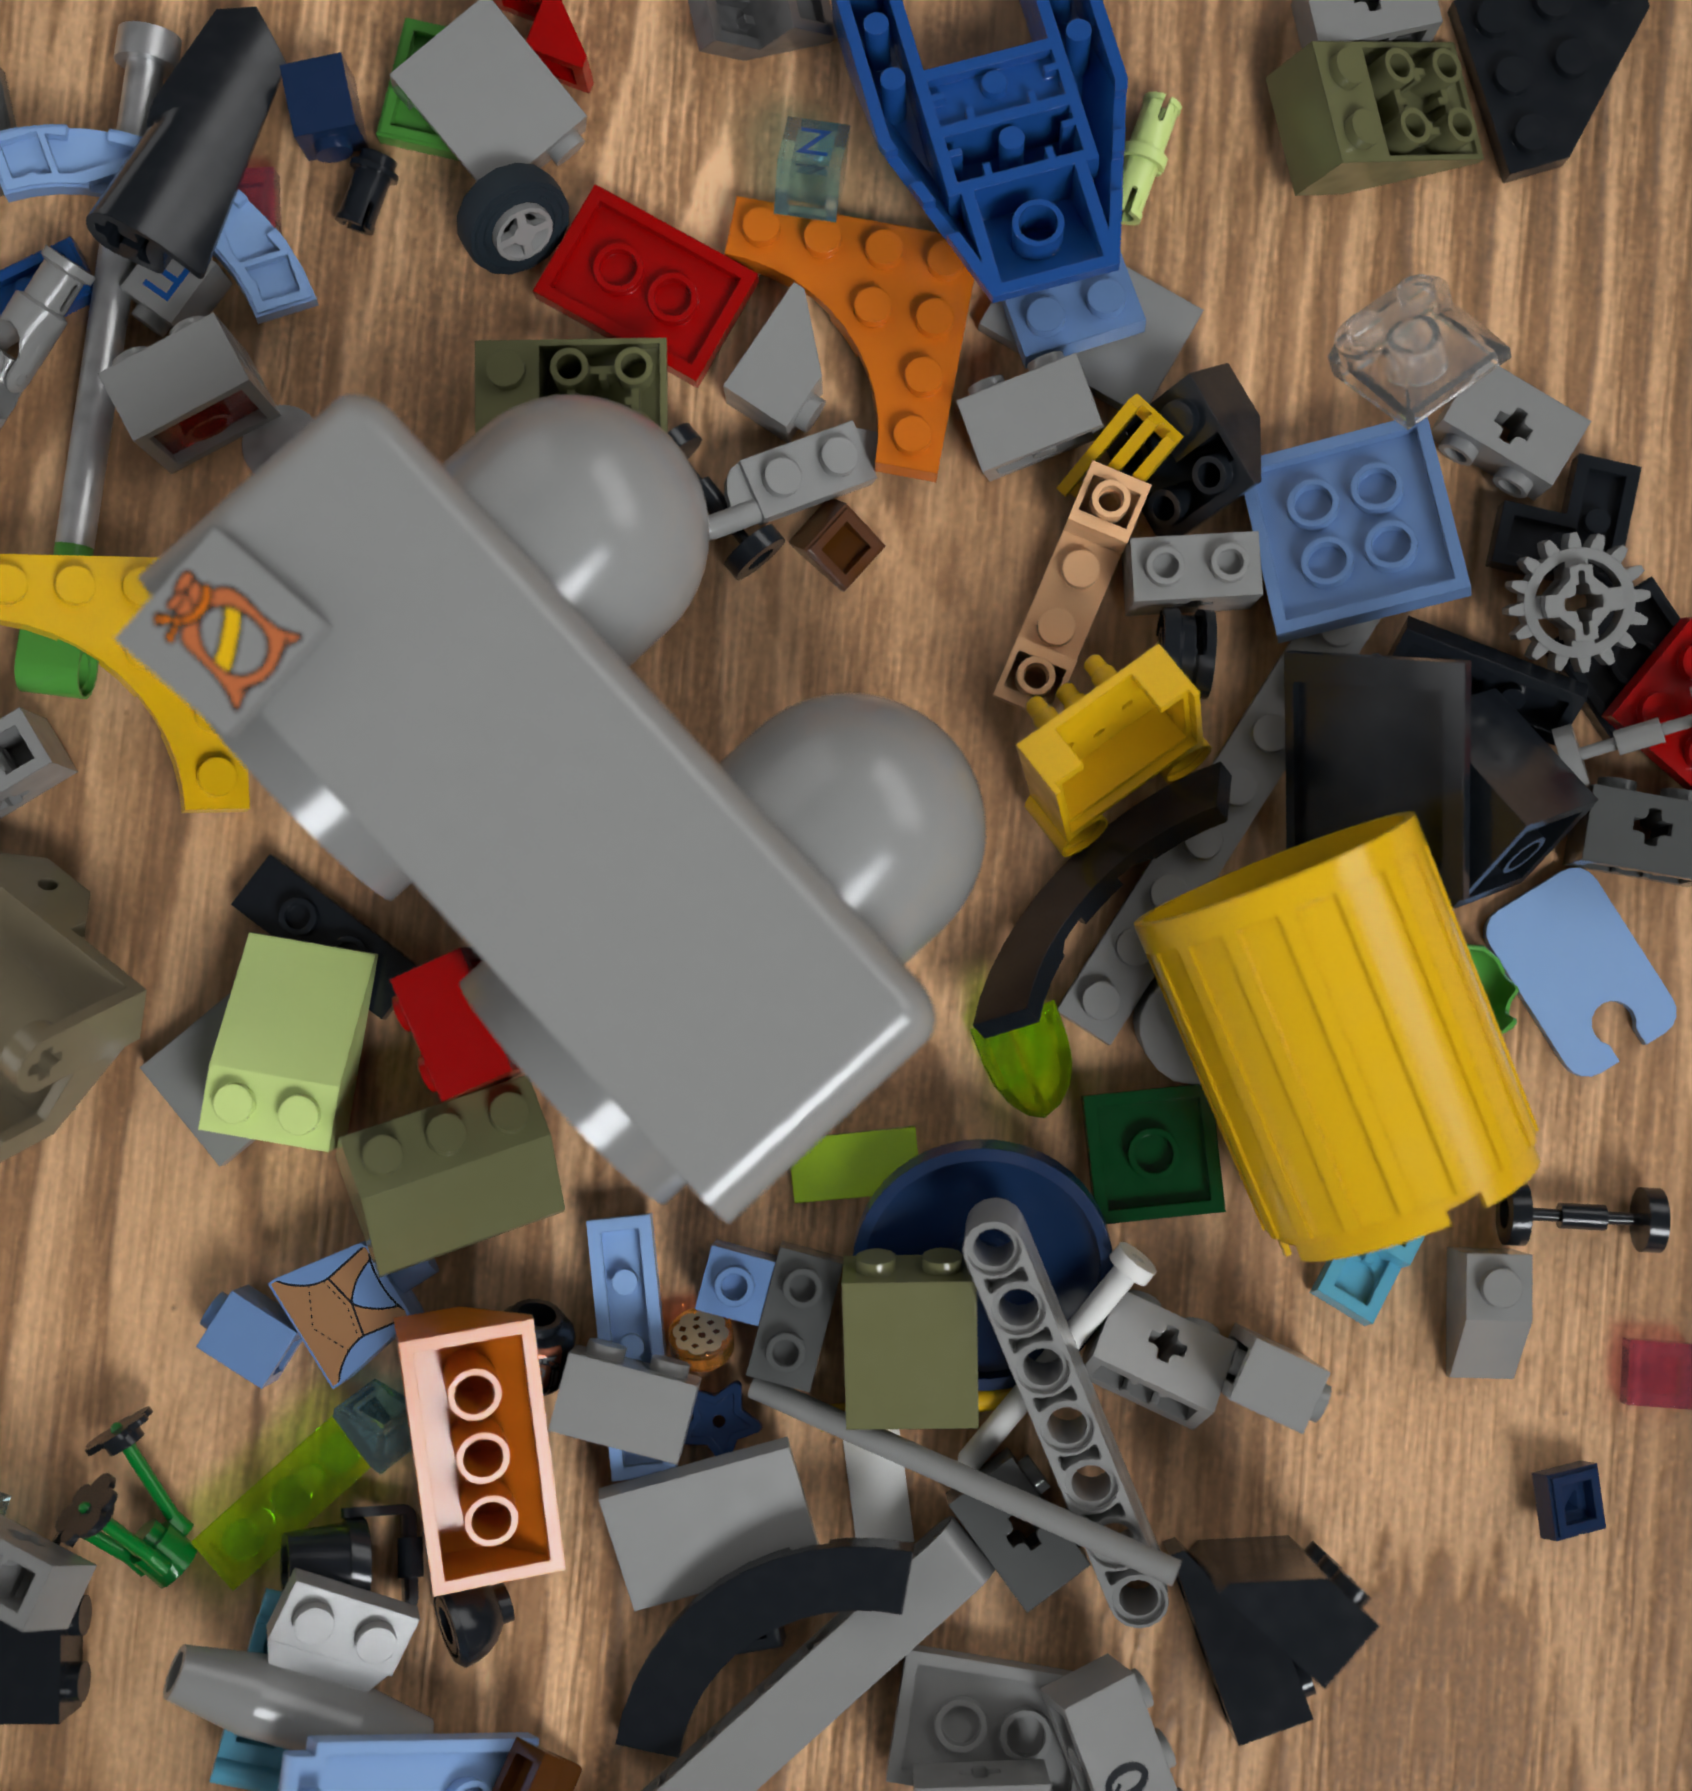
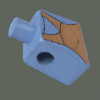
M363 1241L275 1278L268 1285L331 1388L334 1389L355 1376L396 1338L393 1318L424 1313L412 1289L438 1273L439 1268L435 1259H431L378 1278L366 1241Z

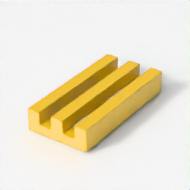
M1136 393L1128 399L1056 489L1064 496L1071 493L1077 498L1083 484L1082 480L1087 475L1092 460L1099 461L1136 415L1144 422L1107 465L1108 467L1121 471L1155 431L1162 438L1161 442L1132 475V477L1146 482L1184 436Z

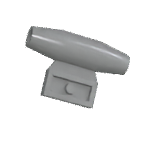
M294 1568L266 1625L268 1654L184 1644L173 1659L163 1692L165 1700L235 1735L287 1750H306L307 1737L313 1735L434 1733V1721L431 1717L374 1688L387 1676L392 1677L420 1621L418 1606L298 1568Z

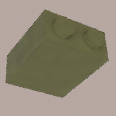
M934 1248L927 1250L923 1255H895L892 1251L886 1249H867L859 1252L856 1256H844L842 1309L846 1430L979 1428L977 1288L966 1264L964 1254L952 1248Z

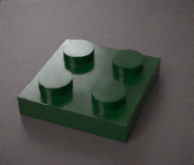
M1201 1084L1081 1096L1091 1194L1100 1207L1106 1224L1226 1212L1216 1121Z

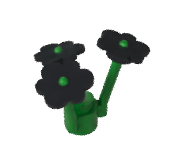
M147 1406L133 1415L113 1423L110 1429L101 1433L86 1445L87 1449L85 1452L88 1456L102 1449H105L109 1456L123 1452L166 1521L161 1524L153 1518L146 1522L135 1534L115 1521L112 1516L118 1498V1493L113 1490L116 1479L109 1473H104L91 1485L85 1484L78 1489L72 1499V1504L67 1506L57 1519L55 1528L58 1532L52 1542L58 1545L63 1542L65 1545L73 1547L81 1537L124 1562L140 1577L146 1575L162 1589L172 1584L189 1567L197 1554L198 1547L186 1537L194 1524L178 1511L136 1445V1442L145 1434L140 1426L153 1413L151 1407Z

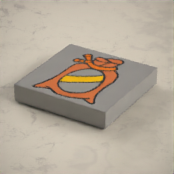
M214 527L116 636L115 640L220 732L234 740L333 628L224 533Z

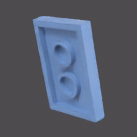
M1121 251L1118 271L1001 301L1025 369L1029 362L1047 353L1062 351L1065 357L1145 332L1146 318Z

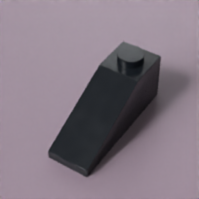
M1175 1537L1163 1541L1167 1554L1182 1561L1176 1581L1228 1728L1238 1746L1314 1720L1306 1697L1316 1694L1312 1678L1218 1593L1193 1554Z

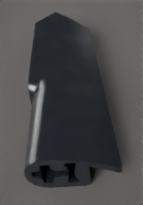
M257 7L216 9L157 93L149 111L147 131L87 215L86 225L89 232L105 248L156 273H163L171 260L174 259L199 279L205 277L233 201L282 80L279 65L286 64L272 33Z

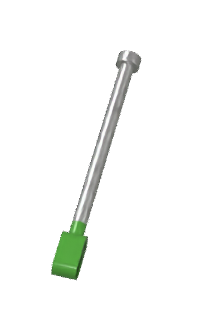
M126 21L119 24L114 61L125 69L116 130L141 137L147 131L149 111L157 93L163 86V79L170 76L180 60L182 40L174 32L164 27L141 21ZM100 243L53 555L93 556L115 412V406L98 373L113 366L112 362L115 357L124 351L131 299L120 287L136 266L135 262L110 251ZM22 629L19 630L14 674L16 685L20 691L77 699H88L91 696L97 679L99 661L58 639L55 641Z

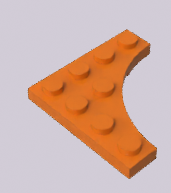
M736 196L725 256L788 288L791 287L793 282L803 287L805 294L830 314V321L846 339L856 357L859 356L872 389L877 422V451L874 471L936 482L975 280L941 233Z

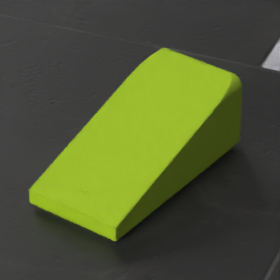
M915 1126L825 1135L791 1167L794 1203L873 1196L874 1192L887 1177L904 1163L918 1155Z

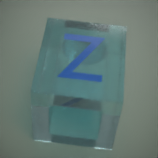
M788 116L777 159L774 214L836 222L845 183L850 125Z

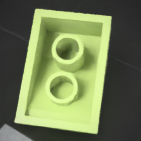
M249 932L209 1063L198 1130L324 1152L336 1149L339 1137L348 1134L378 954Z

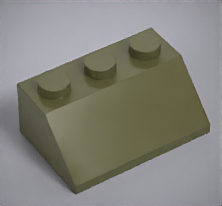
M526 1075L339 1137L335 1157L378 1278L543 1220L565 1210L551 1133L531 1080Z

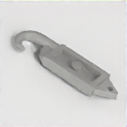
M852 420L740 460L729 470L724 482V496L728 508L708 515L709 540L724 537L756 524L761 526L872 485L877 479L874 471L877 432L856 428Z

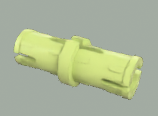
M1153 91L1147 92L1144 95L1143 105L1130 141H1125L1122 224L1136 226L1140 224L1143 216L1142 212L1154 179L1161 176L1168 161L1164 152L1176 119L1180 115L1182 105L1177 99L1171 97L1167 108H1163L1162 104L1166 94Z

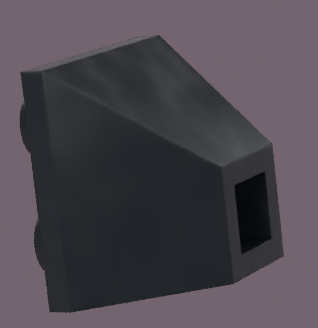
M1229 363L1189 373L1150 404L1184 436L1146 481V483L1152 486L1141 511L1156 536L1189 534L1262 482L1260 415ZM1137 415L1106 451L1111 460L1144 422ZM1154 431L1120 472L1132 476L1161 442L1162 438Z

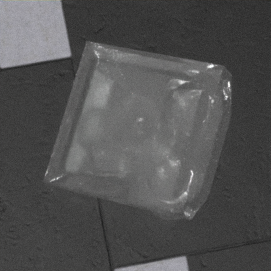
M1416 274L1405 278L1394 288L1345 321L1335 334V344L1328 355V360L1335 377L1409 430L1512 356L1510 347L1468 312L1453 303L1449 285L1444 279L1433 275Z

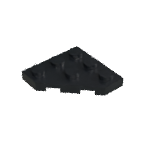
M1648 0L1453 1L1447 12L1503 184L1562 167L1568 160L1650 8Z

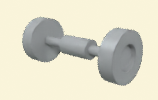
M1689 687L1690 694L1692 697V687ZM1692 714L1660 723L1657 717L1614 730L1613 738L1584 747H1579L1572 724L1552 729L1559 757L1587 786L1590 785L1584 763L1585 759L1618 750L1621 756L1666 742L1665 735L1692 728Z

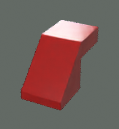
M493 0L500 10L533 21L526 42L561 84L590 94L594 81L588 58L562 0Z

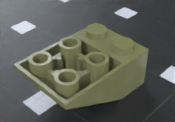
M1311 41L1265 77L1295 196L1347 194L1478 164L1484 160L1476 122L1473 117L1454 42Z
M667 338L475 341V434L495 417L514 406L537 398L567 394L595 396L620 403L643 414L668 434Z

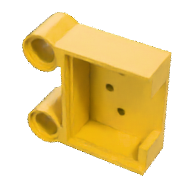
M1159 643L1119 672L1112 665H1108L1100 655L1094 654L1084 662V669L1092 677L1091 682L1096 688L1085 695L1080 693L1072 683H1065L1060 686L1056 693L1057 698L1064 705V711L1060 714L1054 707L1049 706L1041 696H1034L1026 703L1025 710L1033 718V724L1037 730L1016 744L1030 792L1024 807L1064 857L1079 853L1099 838L1108 826V820L1103 815L1105 811L1159 773L1167 783H1174L1189 775L1206 760L1211 752L1212 747L1203 737L1200 692Z

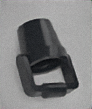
M406 1504L341 1508V1519L343 1520L340 1523L285 1532L282 1536L280 1550L281 1591L283 1592L294 1568L371 1591L372 1548L369 1526L364 1517L400 1515V1538H397L398 1579L401 1578L402 1601L417 1605L419 1598L418 1577H424L423 1536L417 1537L416 1511L413 1507Z

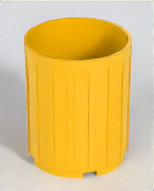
M1401 812L1369 820L1270 855L1176 896L1148 911L1133 923L1263 1231L1266 1230L1272 1239L1278 1240L1281 1250L1286 1257L1292 1255L1289 1245L1296 1246L1301 1261L1316 1262L1367 1254L1420 1238L1452 1225L1447 1211L1461 1205L1476 1194L1479 1195L1483 1208H1488L1524 1185L1538 1170L1540 1158L1535 1144L1537 1142L1536 1132L1540 1131L1415 812Z

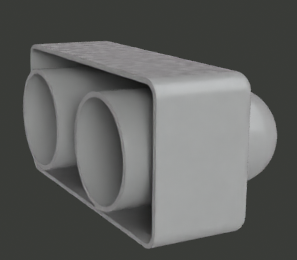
M362 394L343 395L332 402L138 576L143 586L153 596L207 534L216 527L333 628L234 740L226 737L206 718L204 719L279 804L336 860L370 889L383 898L393 901L412 882L483 959L459 982L465 998L483 1024L518 1067L567 1121L623 1176L656 1202L663 1205L667 1204L688 1184L718 1216L730 1224L931 1037L935 1026V1012L932 1001L924 986L905 964L953 920L968 899L979 875L985 852L986 816L981 791L974 772L961 749L934 721L901 702L866 693L827 694L806 699L789 706L768 719L719 764L630 668L639 657L676 624L689 607L701 583L709 550L708 510L698 477L684 452L661 427L643 414L620 403L595 396L567 394L537 398L514 406L495 417L441 464L386 405Z

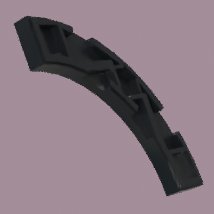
M1221 761L1181 778L1130 808L1108 824L1105 831L1096 841L1073 855L1041 889L1004 942L988 974L979 998L973 1027L985 1039L1040 1022L1049 987L1065 956L1063 954L1065 939L1078 921L1087 924L1101 906L1123 885L1118 879L1133 865L1153 858L1157 859L1180 843L1228 821L1232 775Z
M883 1538L830 1539L827 1544L811 1545L791 1550L790 1547L780 1549L750 1561L721 1577L696 1596L672 1620L664 1634L652 1648L631 1688L622 1712L615 1744L679 1758L694 1708L717 1673L736 1654L752 1642L779 1627L800 1619L824 1613L843 1611H878L902 1615L915 1543Z

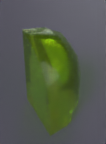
M1055 1000L1044 1002L1040 1022L987 1039L975 1028L970 1029L988 1076L997 1091L1011 1106L1027 1116L1046 1118L1061 1104L1070 1085L1073 1059L1068 1035Z

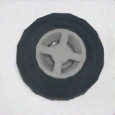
M513 163L495 168L477 180L464 196L457 214V233L466 251L476 264L493 274L512 275L533 268L548 258L562 241L569 225V204L558 183L551 175L536 165Z

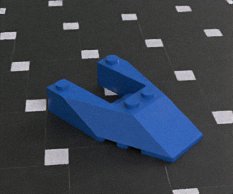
M831 0L833 23L847 71L879 151L992 303L1119 270L1128 76L1103 0H1019L1032 42L923 70L903 0Z

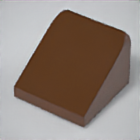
M836 499L824 502L789 541V544L843 592L848 589L886 547L846 503Z

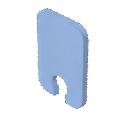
M1567 868L1559 871L1497 909L1487 918L1483 926V938L1487 948L1500 959L1505 969V975L1519 989L1517 995L1568 1072L1577 1076L1592 1077L1620 1062L1610 1045L1601 1042L1592 1028V1017L1595 1010L1603 1003L1609 1001L1617 1002L1629 1011L1632 1018V1029L1642 1045L1652 1042L1673 1026L1676 1019V1005L1671 994L1598 880L1589 871L1582 868Z

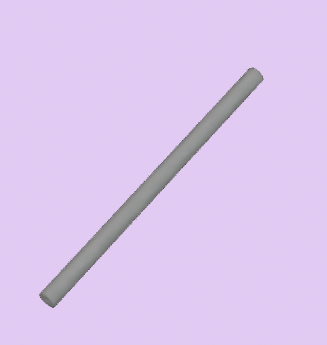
M754 1378L750 1385L748 1397L1169 1586H1173L1182 1562L1175 1557L886 1429L846 1430L845 1411L791 1387Z

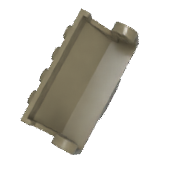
M0 852V1162L53 1135L124 1047L140 1039L147 993L146 988L85 941L91 893L89 890L48 858Z

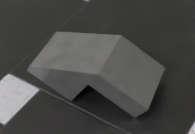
M688 0L700 52L747 61L827 44L837 38L829 0Z

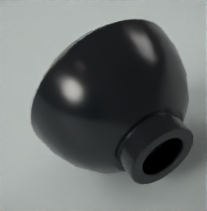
M503 1583L433 1597L432 1592L436 1619L447 1650L454 1662L465 1668L485 1657L497 1643L503 1625L515 1619L513 1604Z

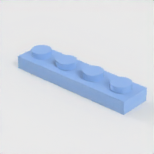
M643 1213L587 1220L586 1227L598 1339L621 1344L627 1347L625 1357L651 1363L652 1355L667 1356L653 1214ZM608 1447L612 1482L631 1480L678 1467V1464Z

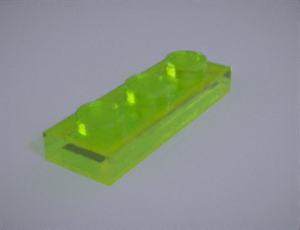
M344 1406L337 1410L191 1541L193 1546L232 1591L239 1587L281 1549L282 1536L285 1532L301 1530L374 1466L368 1455L339 1418V1416L347 1411Z

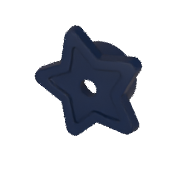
M735 1380L715 1393L698 1390L692 1413L693 1418L690 1421L685 1445H708L713 1454L718 1456L733 1452L738 1439L756 1434L762 1430V1423L744 1410L742 1405V1383ZM716 1415L724 1417L725 1424L723 1426L717 1427L714 1425L713 1418Z

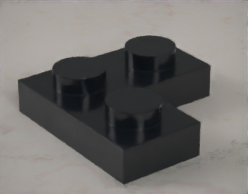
M1579 453L1571 462L1561 512L1504 500L1497 508L1485 566L1526 575L1516 563L1519 558L1530 557L1537 561L1540 560L1537 543L1543 540H1551L1561 550L1562 535L1566 533L1577 532L1582 547L1589 535H1605L1603 552L1614 546H1625L1642 467ZM1593 564L1594 577L1607 587H1613L1606 573ZM1553 569L1545 575L1544 580H1554Z

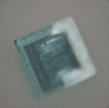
M373 1379L334 1408L333 1418L375 1472L379 1474L384 1473L412 1450L404 1395L381 1381Z

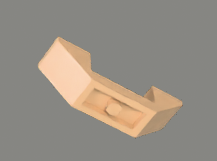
M1092 460L992 697L1025 710L1026 703L1031 698L1041 696L1049 706L1054 707L1057 711L1060 703L1056 696L1057 690L1070 680L1079 653L1120 556L1131 536L1152 486L1151 484Z

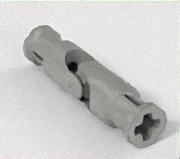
M45 245L41 252L44 260L25 290H16L0 315V430L17 405L18 398L29 385L67 326L68 322L64 316L84 285L91 286L96 279L94 275L48 245ZM19 342L18 357L15 359L6 352L12 345Z

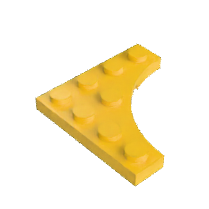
M0 554V625L26 630L55 641L59 639L80 649L99 661L98 665L115 677L135 698H139L162 733L161 738L173 764L179 788L181 813L247 812L250 809L248 769L227 747L198 711L115 640L116 636L152 597L138 576L159 557Z

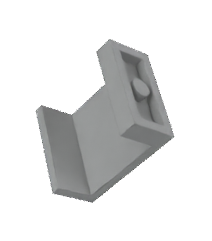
M493 0L476 1L389 74L392 88L396 95L409 110L413 107L417 109L476 182L495 168L513 163L534 164L541 169L549 161L553 160L559 166L570 159L585 143L581 135L586 131L587 115Z

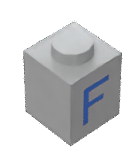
M172 259L163 273H156L137 264L120 288L137 305L131 314L150 330L164 337L169 329L171 330L177 323L192 316L205 317L211 314L233 283L212 259L205 277L202 279L195 277L185 267Z

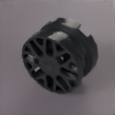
M1162 607L1156 628L1157 644L1159 643L1197 688L1200 692V699L1206 700L1211 692L1217 650L1216 613L1214 610L1197 609L1194 615H1182L1179 608Z

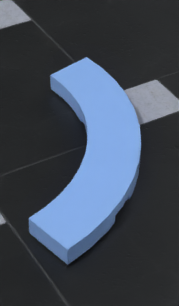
M44 124L1 130L0 185L8 202L57 194L101 197L142 137L114 129H109L106 132L86 128H68L67 124ZM238 189L213 255L222 263L240 287L249 302L257 323L261 324L318 306L317 298L306 273L285 238L248 200V197Z

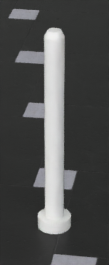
M1120 1242L1109 1257L1114 1266L1067 1322L1078 1350L1134 1283L1145 1286L1157 1272L1152 1262L1142 1252L1128 1243ZM1045 1348L1035 1361L1040 1363L1052 1362L1059 1355ZM1017 1384L959 1452L958 1462L979 1470L1028 1412Z

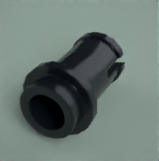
M362 148L359 157L351 158L350 166L354 171L340 210L336 213L335 220L341 225H346L348 221L347 228L371 236L375 232V224L389 186L397 185L399 176L394 173L397 167V162L379 151Z

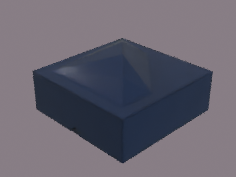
M1577 1461L1532 1473L1540 1537L1542 1539L1560 1541L1579 1536V1534H1586L1606 1528L1597 1463Z

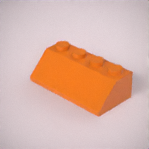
M458 1306L393 1318L433 1597L566 1570L533 1316L530 1314Z

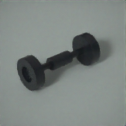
M690 423L680 424L668 432V435L684 452L687 459L693 455L702 442V438ZM694 469L702 486L708 515L728 508L724 494L710 477L707 476L702 479ZM773 524L762 527L750 536L744 529L732 533L740 545L728 556L724 565L736 580H741L770 560L783 546L785 539Z
M1526 1182L1516 1191L1496 1203V1229L1502 1245L1525 1246L1531 1236L1533 1221L1556 1222L1559 1229L1605 1231L1608 1224L1629 1225L1631 1240L1638 1252L1661 1253L1666 1248L1670 1234V1207L1663 1189L1638 1187L1632 1196L1630 1213L1609 1212L1606 1205L1558 1203L1556 1209L1533 1208L1531 1191Z

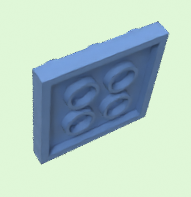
M1427 412L1261 455L1262 482L1246 492L1244 496L1252 530L1259 531L1261 570L1278 643L1471 596V584Z

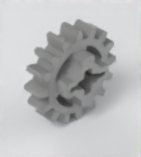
M1574 532L1562 535L1561 550L1551 540H1543L1537 543L1538 553L1541 558L1538 561L1530 557L1519 558L1516 563L1526 575L1523 580L1506 581L1504 588L1518 595L1517 603L1503 607L1502 614L1518 616L1520 624L1508 634L1511 640L1527 638L1531 640L1524 656L1530 660H1537L1546 653H1549L1547 668L1554 671H1562L1570 658L1574 672L1586 673L1590 670L1591 656L1601 665L1609 666L1615 663L1614 653L1611 649L1613 645L1628 649L1634 647L1636 643L1626 631L1630 625L1647 624L1648 618L1641 613L1635 612L1636 602H1642L1651 598V593L1648 590L1634 589L1632 581L1644 572L1642 565L1623 567L1621 564L1628 548L1624 545H1618L1603 552L1605 535L1601 534L1589 535L1582 547L1578 533ZM1593 564L1606 573L1613 587H1607L1594 577ZM1553 569V582L1542 595H1536L1541 581ZM1575 594L1586 596V607L1579 608L1576 612L1566 611L1564 605L1565 598H1571ZM1610 611H1615L1609 626L1599 636L1598 626ZM1538 619H1547L1559 630V640H1564V645L1547 635Z

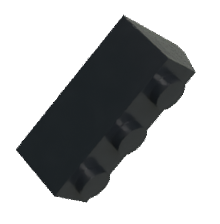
M1289 1535L1197 1540L1189 1549L1218 1593L1324 1690L1380 1627L1364 1609L1372 1598L1313 1540L1303 1549Z

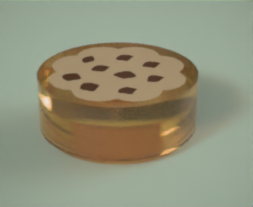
M691 1308L679 1314L670 1325L668 1337L672 1358L689 1363V1371L708 1372L724 1365L733 1354L734 1334L729 1318Z

